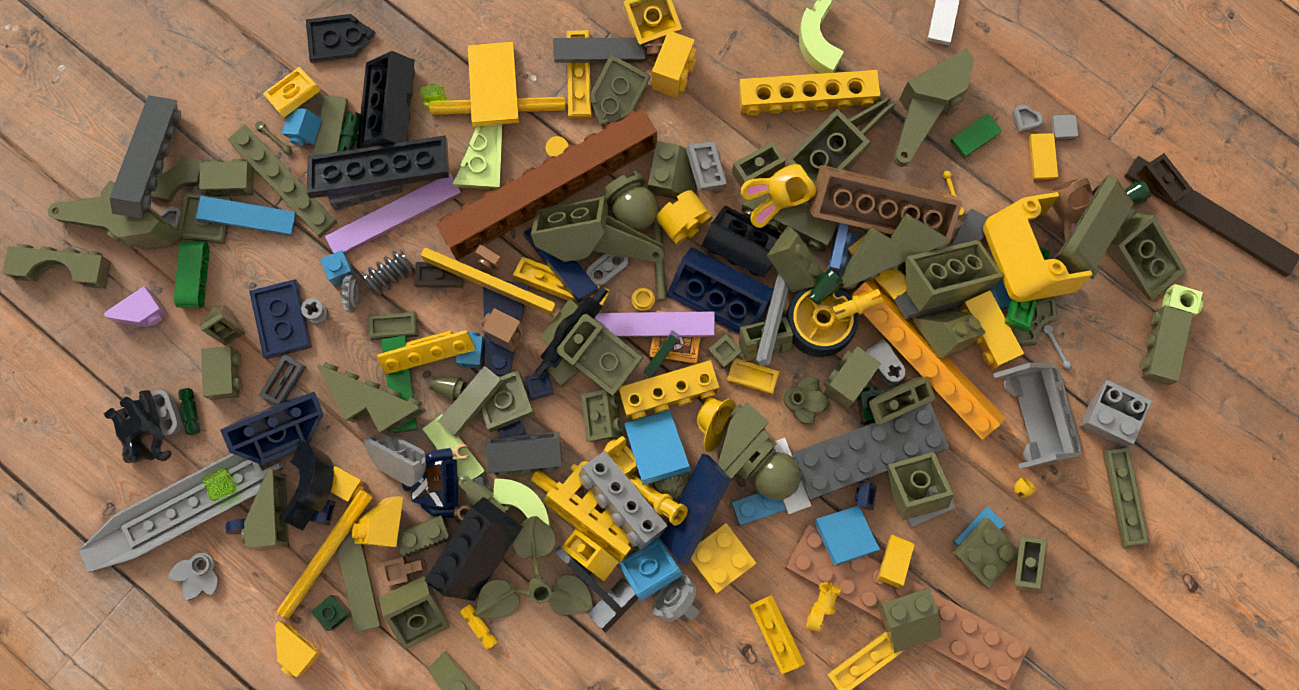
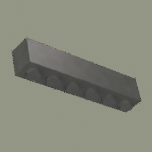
M148 95L109 197L112 214L143 219L145 210L150 209L151 193L157 189V176L163 172V159L169 155V142L174 140L176 133L175 125L181 121V110H178L177 100Z

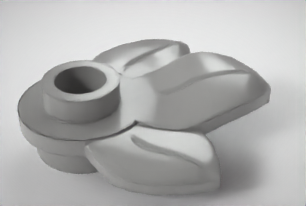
M197 553L191 560L179 561L169 574V579L183 581L182 593L184 600L193 599L200 595L202 591L213 595L218 586V577L213 571L215 562L213 557L207 553ZM204 560L206 567L201 570L199 564Z

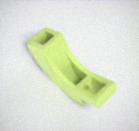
M817 0L812 10L806 8L799 30V46L802 55L807 63L820 74L834 73L844 51L829 44L822 36L820 25L829 12L833 0Z
M495 478L493 497L502 506L520 509L524 512L527 519L531 516H538L551 527L549 514L544 503L530 488L513 480Z

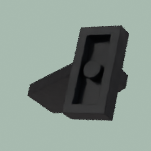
M560 546L554 551L601 598L588 615L605 633L638 600L632 587L622 578L606 593Z

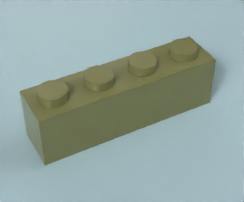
M768 193L751 200L745 199L741 212L751 219L752 212L769 199L770 194ZM801 204L779 210L766 224L769 229L774 231H784L786 227L790 226L800 236L802 241L807 243L809 248L825 252L839 222L813 217L808 211L809 206Z

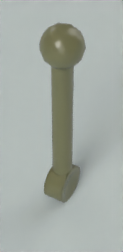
M262 121L256 122V129L268 135L283 149L285 154L292 152L291 146L281 142L265 128V124Z

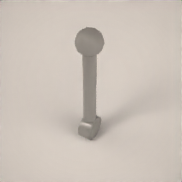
M1051 325L1044 326L1042 331L1049 336L1063 362V368L1070 370L1072 363L1067 361L1052 333L1053 327Z

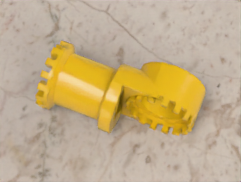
M821 582L819 584L820 594L818 601L809 610L806 629L820 632L822 629L820 625H823L824 614H835L836 608L834 605L837 595L841 593V588L835 584L833 586L832 583L829 585L828 582Z

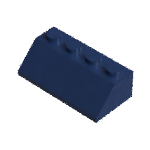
M691 247L682 258L666 296L697 312H714L716 322L739 333L740 327L756 324L760 321L774 289Z

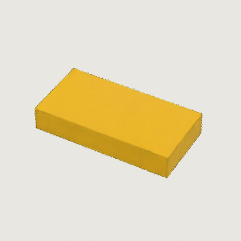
M1054 133L1031 134L1029 136L1033 180H1056L1058 178Z
M736 358L732 362L727 382L773 395L780 371Z
M891 535L888 539L877 579L901 589L904 586L915 544Z

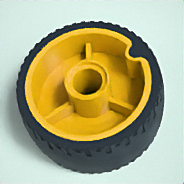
M814 286L802 289L792 299L786 312V318L793 332L792 344L803 353L814 357H826L840 352L851 342L856 333L858 313L837 321L835 315L844 312V309L834 313L832 306L850 301L852 297L840 288L820 305H817L808 297ZM817 315H825L828 318V323H820L817 320Z

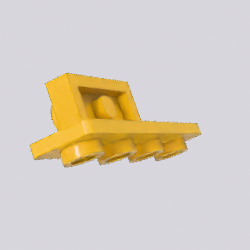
M450 330L406 342V347L378 354L377 361L386 374L474 351L475 344L468 331L464 330L452 334Z

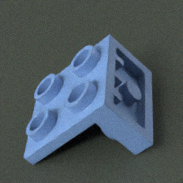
M839 223L836 229L828 269L832 270L839 277L852 258L847 249L864 236L848 232L849 225Z

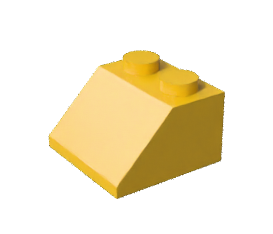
M672 0L623 1L625 15L639 45L664 37L668 31L677 32L682 30Z
M403 497L384 498L359 517L357 523H354L352 528L354 544L396 547Z

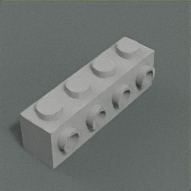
M605 451L582 467L579 473L581 484L593 492L596 502L600 507L607 509L611 514L613 523L626 532L627 539L633 546H637L641 551L663 534L667 524Z

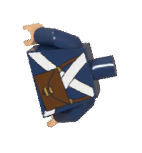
M465 444L458 445L454 450L445 448L429 452L425 456L426 469L422 478L413 486H407L402 483L403 490L411 492V500L414 503H419L421 508L433 517L441 515L445 518H453L458 516L459 519L463 520L465 516L461 514V510L471 508L468 504L462 505L459 509L455 508V506H459L457 459H453V457L467 459L470 456L459 455L461 448L468 447Z

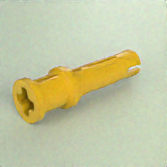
M634 474L627 476L647 502L654 507L657 514L669 518V522L673 525H679L684 521L688 512L684 504L676 503L671 495L662 494L648 484L643 485L642 481Z

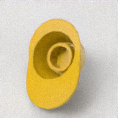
M708 397L699 410L697 424L699 429L705 434L704 449L708 453L716 449L723 436L730 413L735 408L733 399L728 398L720 401Z

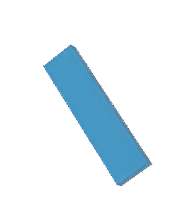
M200 196L196 219L198 221L292 236L296 212Z

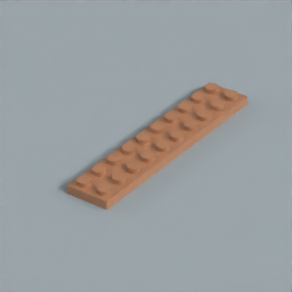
M810 524L804 530L785 567L817 586L821 582H828L829 585L832 583V586L835 584L841 588V593L837 597L881 621L882 618L877 604L925 589V587L907 577L901 589L878 580L881 563L868 556L833 566L817 528ZM931 591L939 613L942 637L923 644L998 686L1009 690L1030 645Z

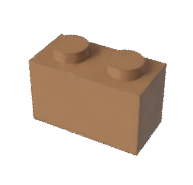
M494 308L492 313H487L482 321V330L489 341L514 352L524 334V329L519 320Z

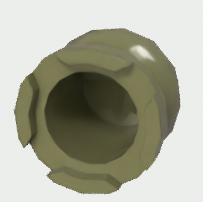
M633 171L634 176L626 178L625 175H622L605 187L607 193H602L600 196H605L607 205H613L612 212L616 220L637 231L649 228L656 220L659 207L655 195L648 188L643 187L645 179L641 172Z
M768 438L757 449L760 455L754 462L748 460L738 474L744 481L748 477L753 478L754 487L760 495L771 500L782 501L796 493L802 476L794 458L784 452H775L774 448L777 443Z

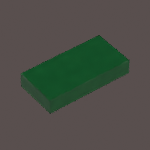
M673 330L669 333L645 367L643 372L648 377L654 375L677 343L679 334Z

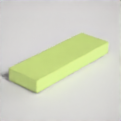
M441 414L425 426L423 430L438 450L445 448L454 450L458 445L464 444L459 436L455 437L438 423V420L443 416ZM467 447L459 450L460 456L470 455L467 459L453 457V459H457V475L459 478L468 476L474 481V478L480 477L486 472Z

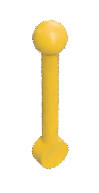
M944 171L943 178L947 181L950 193L957 198L951 181L952 173ZM962 207L960 209L958 217L962 216V214L964 213V209Z

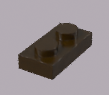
M1165 153L1142 168L1171 205L1193 190Z
M415 262L414 285L416 287L463 288V278L427 262Z

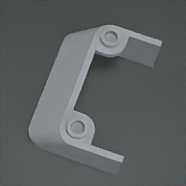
M1029 362L993 373L994 378H1005L1004 387L1007 393L1013 397H1018L1030 443L1026 444L1023 450L1026 462L1018 464L1019 469L1081 457L1082 447L1062 376L1054 363Z

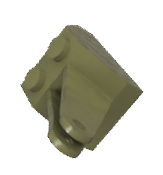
M967 48L907 82L899 99L907 114L894 156V161L898 166H907L937 118L944 114L946 116L953 114L958 110L957 106L964 100L963 96L968 90L974 58Z
M888 97L850 119H847L836 109L786 160L791 165H801L814 185L820 165L849 171L871 145V142L865 137L867 133L889 114L896 105L893 102L889 104L861 131L857 127L884 108L890 101Z
M109 181L102 189L101 197L54 203L48 209V215L59 222L107 230V234L118 242L122 241L130 248L136 246L146 250L172 246L183 235L151 207L149 210H145L143 219L112 214L109 198L115 184L112 181Z
M605 196L537 209L531 231L535 247L564 262L580 261L588 258L592 251L660 262L663 260L665 247L662 243L608 216V205Z

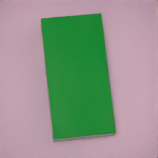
M987 113L951 138L950 142L961 156L966 158L999 135L1002 130Z

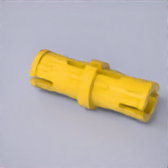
M875 289L860 297L857 295L853 296L850 301L832 306L834 313L844 309V312L835 315L837 321L855 313L862 314L865 309L883 304L882 297L872 300V298L881 295L879 289Z

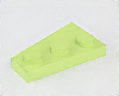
M502 124L476 126L468 150L454 179L453 187L492 190L500 188Z

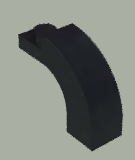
M304 441L290 461L299 470V484L294 496L280 516L282 521L302 531L315 511L322 512L329 498L334 478L333 464L329 456Z

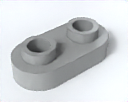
M605 253L588 267L586 273L596 285L605 286L627 268L628 257ZM618 258L621 260V263L619 265L613 264V260ZM596 273H602L603 277L601 279H596L594 275Z
M154 390L151 392L160 420L159 426L163 436H174L179 433L182 427V420L174 397L169 391ZM165 399V404L162 406V400Z

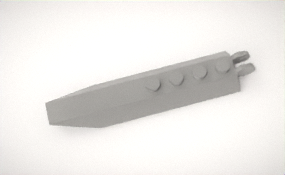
M230 454L116 513L78 550L87 571L92 572L133 560L257 495L267 470L273 469L280 472L284 468L282 463H276L263 470L261 464Z

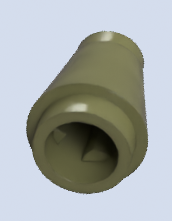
M433 376L429 387L430 390L455 401L467 387V382L463 381L461 377Z

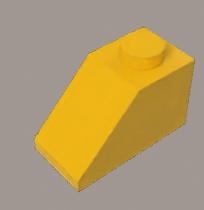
M577 529L573 531L561 547L602 581L606 580L619 563L612 555Z
M278 621L275 624L277 661L282 665L281 670L292 678L294 676L302 677L321 655L322 651L286 621Z

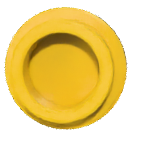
M639 288L632 294L631 302L636 310L644 312L653 307L655 296L651 290Z

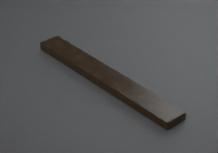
M1137 156L1124 177L1132 182L1144 181L1150 193L1171 205L1142 169L1150 162ZM1192 190L1171 205L1285 277L1291 274L1299 261V254L1195 190Z

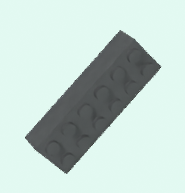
M929 402L881 425H876L875 422L796 451L792 454V457L800 468L801 480L809 501L860 481L888 472V464L932 452L937 454L948 449L949 446Z

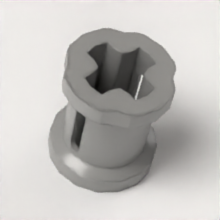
M309 298L303 302L301 307L302 314L310 322L319 324L327 319L328 311L318 299ZM317 309H319L317 313H316V312L311 313L312 310H317Z

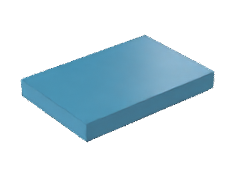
M670 410L624 423L643 485L690 471V466Z

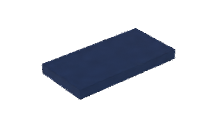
M703 453L678 501V504H684L688 509L686 518L679 525H673L668 520L667 528L660 536V539L678 562L684 565H688L731 481V478L709 455Z

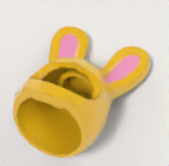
M792 164L778 170L771 178L748 180L741 187L740 193L746 200L770 194V198L760 204L751 214L752 225L761 228L768 224L779 210L801 205L814 198L816 188L801 165Z

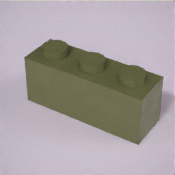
M1163 306L1152 314L1150 325L1153 326L1151 334L1148 335L1145 342V347L1148 349L1140 365V369L1143 370L1141 378L1165 385H1171L1179 381L1193 313Z

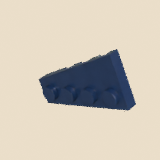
M505 281L529 292L530 287L528 285ZM483 287L484 317L487 313L491 314L495 308L519 320L522 324L526 305ZM484 334L485 366L497 376L511 373L516 348L514 352H511L489 341Z

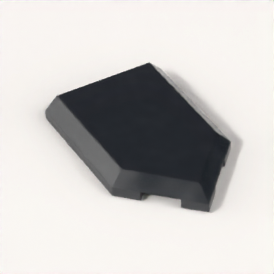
M352 14L306 19L310 63L356 57L376 32L361 23Z

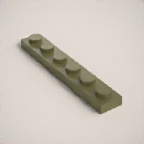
M243 125L227 139L319 237H322L338 223L315 198H309L307 189L246 125Z

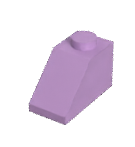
M143 286L103 314L115 323L149 327L160 323L168 313L153 291Z

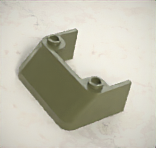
M1107 175L1092 190L1093 197L1060 252L1053 258L1061 261L1066 266L1069 274L1091 270L1093 275L1090 278L1093 279L1101 268L1098 266V263L1124 220L1128 221L1135 211L1132 207L1134 204L1132 199L1118 180L1110 175Z

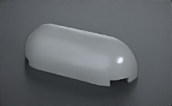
M391 434L387 435V438L375 440L374 436L363 439L370 459L385 474L407 486H413L424 475L426 457L422 449Z

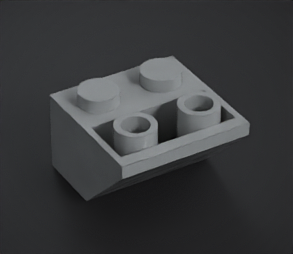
M1105 380L1088 405L1079 427L1122 448L1134 444L1152 401L1109 380Z

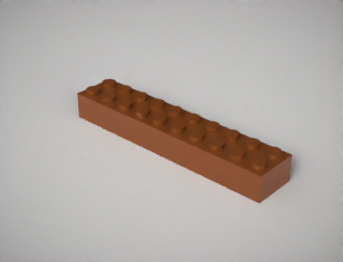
M643 108L639 111L633 110L623 120L617 123H609L598 134L592 133L588 135L582 143L570 145L563 151L564 153L556 157L551 156L547 158L539 167L527 169L522 174L523 176L515 180L510 179L506 181L498 190L488 191L482 195L480 200L463 205L460 211L455 214L443 216L436 225L455 259L459 260L477 250L480 244L484 246L534 218L537 209L555 206L651 152L656 147L657 130Z

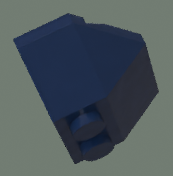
M311 392L244 417L220 429L229 453L263 465L298 450L303 441L309 444L324 413L315 392Z

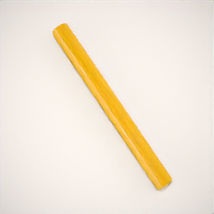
M565 97L517 98L518 112L564 111L566 109ZM471 100L431 101L429 110L432 115L471 114Z
M360 490L278 608L277 613L284 618L291 617L372 499L369 493L364 490Z

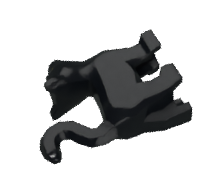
M149 390L140 391L139 400L125 397L120 401L121 407L124 408L117 411L114 408H110L104 413V416L107 419H112L114 423L116 437L123 446L122 456L124 462L137 463L144 459L153 460L155 458L162 462L171 457L172 453L170 450L161 451L164 436L159 426L160 420L156 413L155 403ZM149 434L153 435L151 451L141 442V439Z

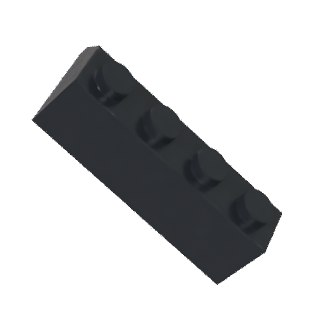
M390 51L366 62L361 105L362 117L359 123L357 142L358 149L408 141V124L411 117L410 104L413 96L412 84L415 75L414 59Z
M483 497L471 506L424 581L443 596L475 601L479 596L481 588L489 581L523 529V526Z

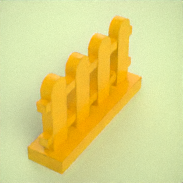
M583 461L578 466L573 464L570 468V471L573 473L563 484L558 482L555 489L552 488L547 493L544 504L619 562H622L633 545L628 541L626 532L613 523L611 514L607 509L602 514L594 509L598 503L591 490L588 491L583 499L575 494L582 486L579 473L588 461Z

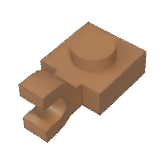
M481 244L475 251L479 259L478 263L482 265V272L491 275L493 268L498 271L503 263L499 255Z
M405 557L379 563L383 585L386 588L410 582L409 574L427 570L425 560L406 563Z

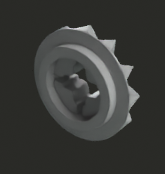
M346 275L341 286V302L343 303V309L347 313H353L359 304V283L354 275Z

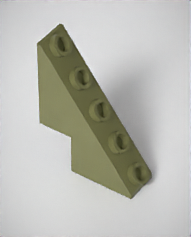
M907 213L891 238L870 227L841 274L840 278L843 280L841 285L846 290L854 288L860 281L874 279L887 269L894 270L899 268L905 262L907 256L944 248L950 239Z
M325 362L324 366L317 365L344 419L355 423L370 414L378 431L389 435L426 412V409L421 407L423 403L411 397L408 398V401L400 398L402 393L390 388L386 392L379 390L380 384L368 379L365 383L358 381V375L349 371L341 374L337 372L339 367Z

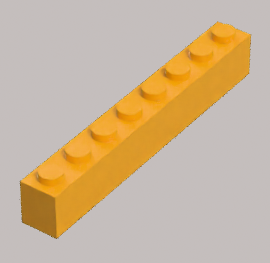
M873 279L865 281L851 297L856 295L860 297L875 289H879L881 295L872 298V300L882 297L884 303L863 310V314L922 377L929 378L931 386L982 440L1000 426L1005 419L1002 413L948 357L940 359L912 319L905 320L896 303Z

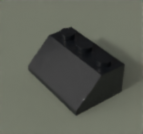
M725 205L711 223L701 246L712 254L728 259L731 264L739 265L749 270L751 274L765 278L772 266L767 255L781 233L771 230L767 226L755 227L752 225L751 219Z

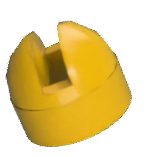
M1023 476L1014 485L1015 493H1020L1019 496L1021 498H1027L1036 491L1035 486Z

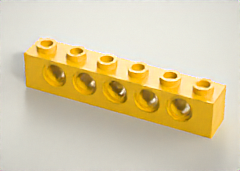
M877 70L740 79L738 87L740 113H746L750 116L758 115L760 112L779 114L789 110L798 113L806 109L824 111L834 107H838V109H848L851 106L869 108L877 104L880 98ZM855 88L859 93L854 94L849 89ZM827 90L835 91L836 95L828 94ZM804 92H812L814 96L808 97L804 94ZM788 93L791 95V98H783L781 94ZM764 94L769 99L761 100L758 95Z

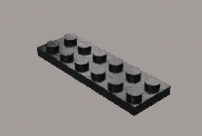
M446 135L308 156L307 194L312 199L449 178L448 141Z

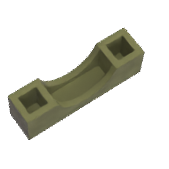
M18 244V247L8 246L2 274L13 280L37 282L39 277L48 269L65 266L70 270L72 280L79 285L106 289L111 261L103 257L102 253L96 251H88V254H82L74 249H65L62 252L47 246H42L41 249H34L30 245Z

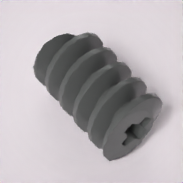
M392 251V260L385 256V265L377 261V270L368 267L369 275L363 272L360 273L373 294L375 291L382 295V286L388 290L391 289L390 281L398 284V275L406 279V270L412 274L415 273L414 268L402 251L401 254Z

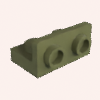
M603 389L581 394L586 442L610 438L618 439L623 436L624 424L620 417L619 408L621 400L618 393L612 396Z

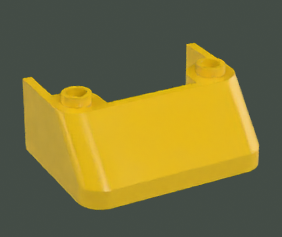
M1058 192L1024 197L990 216L983 225V231L996 265L1004 275L1002 280L1007 293L1014 301L1025 302L1076 293L1093 275L1091 270L1069 274L1066 266L1057 259L1044 260L1029 220L1045 215L1059 197Z

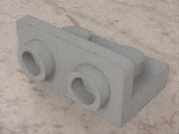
M714 141L688 145L686 152L698 191L713 189L714 193L720 192L727 184V176L725 171L722 170L720 153L716 149Z

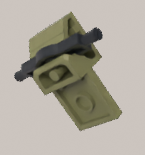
M600 286L593 297L586 296L580 306L569 299L540 336L549 346L540 356L543 359L542 363L534 371L538 376L543 378L551 366L556 368L564 358L614 396L644 357L595 318L602 309L600 302L609 293L604 287Z

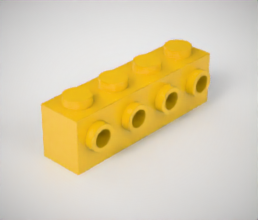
M711 360L621 386L619 394L626 418L632 417V420L646 417V413L654 410L655 413H661L669 410L671 405L678 404L681 407L691 404L692 399L701 397L702 400L716 396L715 392L719 390V385Z

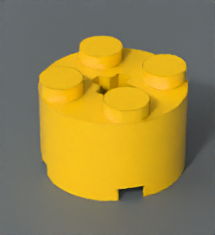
M692 190L678 195L677 198L679 200L673 204L671 202L666 204L656 217L659 225L675 245H679L687 237L690 240L694 239L701 232L699 228L710 222L713 218L710 211Z

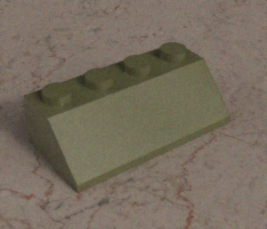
M979 239L944 247L940 250L936 249L907 256L905 259L907 294L919 312L973 298L989 290L992 291L1004 277Z

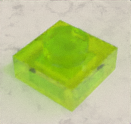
M430 84L420 88V97L424 105H429L431 101L447 100L443 86Z
M226 468L202 478L211 501L219 500L237 491L229 470Z

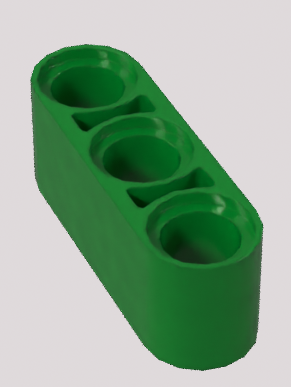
M182 241L179 245L174 289V304L176 308H203L210 252L207 242Z

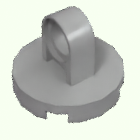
M683 574V576L658 590L653 598L656 600L655 607L652 606L654 614L665 622L674 621L684 614L693 622L700 613L692 605L696 596V585L693 580Z

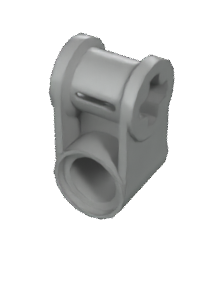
M884 339L865 351L882 363L876 373L885 385L892 387L901 382L905 375V368ZM896 371L898 374L896 377L894 375L890 377L888 373Z

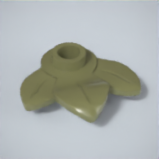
M814 377L801 379L796 387L789 388L784 394V404L787 408L794 411L797 419L804 424H814V413L824 411L830 405L828 398L822 392L817 391L819 379ZM794 394L798 396L799 402L794 401Z

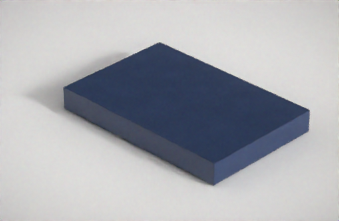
M296 279L249 291L264 359L312 348L306 317L301 311L303 303Z

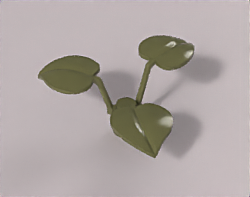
M531 516L521 523L523 529L513 542L515 552L519 557L527 558L532 556L535 578L528 585L529 591L517 587L511 589L509 582L504 579L490 580L483 585L479 592L476 616L493 619L510 615L520 604L519 597L515 592L526 595L527 598L531 597L534 602L539 604L549 600L552 610L561 615H572L592 609L590 592L586 584L579 577L571 574L562 575L558 578L556 586L552 585L550 587L547 580L541 577L536 555L545 556L552 551L555 545V534L551 527L538 516Z

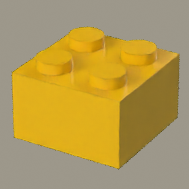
M668 31L652 70V90L676 99L680 91H685L688 83V73L693 71L696 63L697 49H694V39Z
M727 523L700 542L690 559L715 594L756 564Z

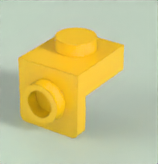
M623 436L617 440H611L605 446L604 451L626 477L638 469L633 452L626 446V439Z

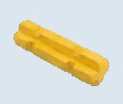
M469 604L460 611V614L465 620L469 621L467 624L477 638L482 640L481 644L484 648L489 650L497 644V640L493 634H489L490 630L481 617L476 616V610Z

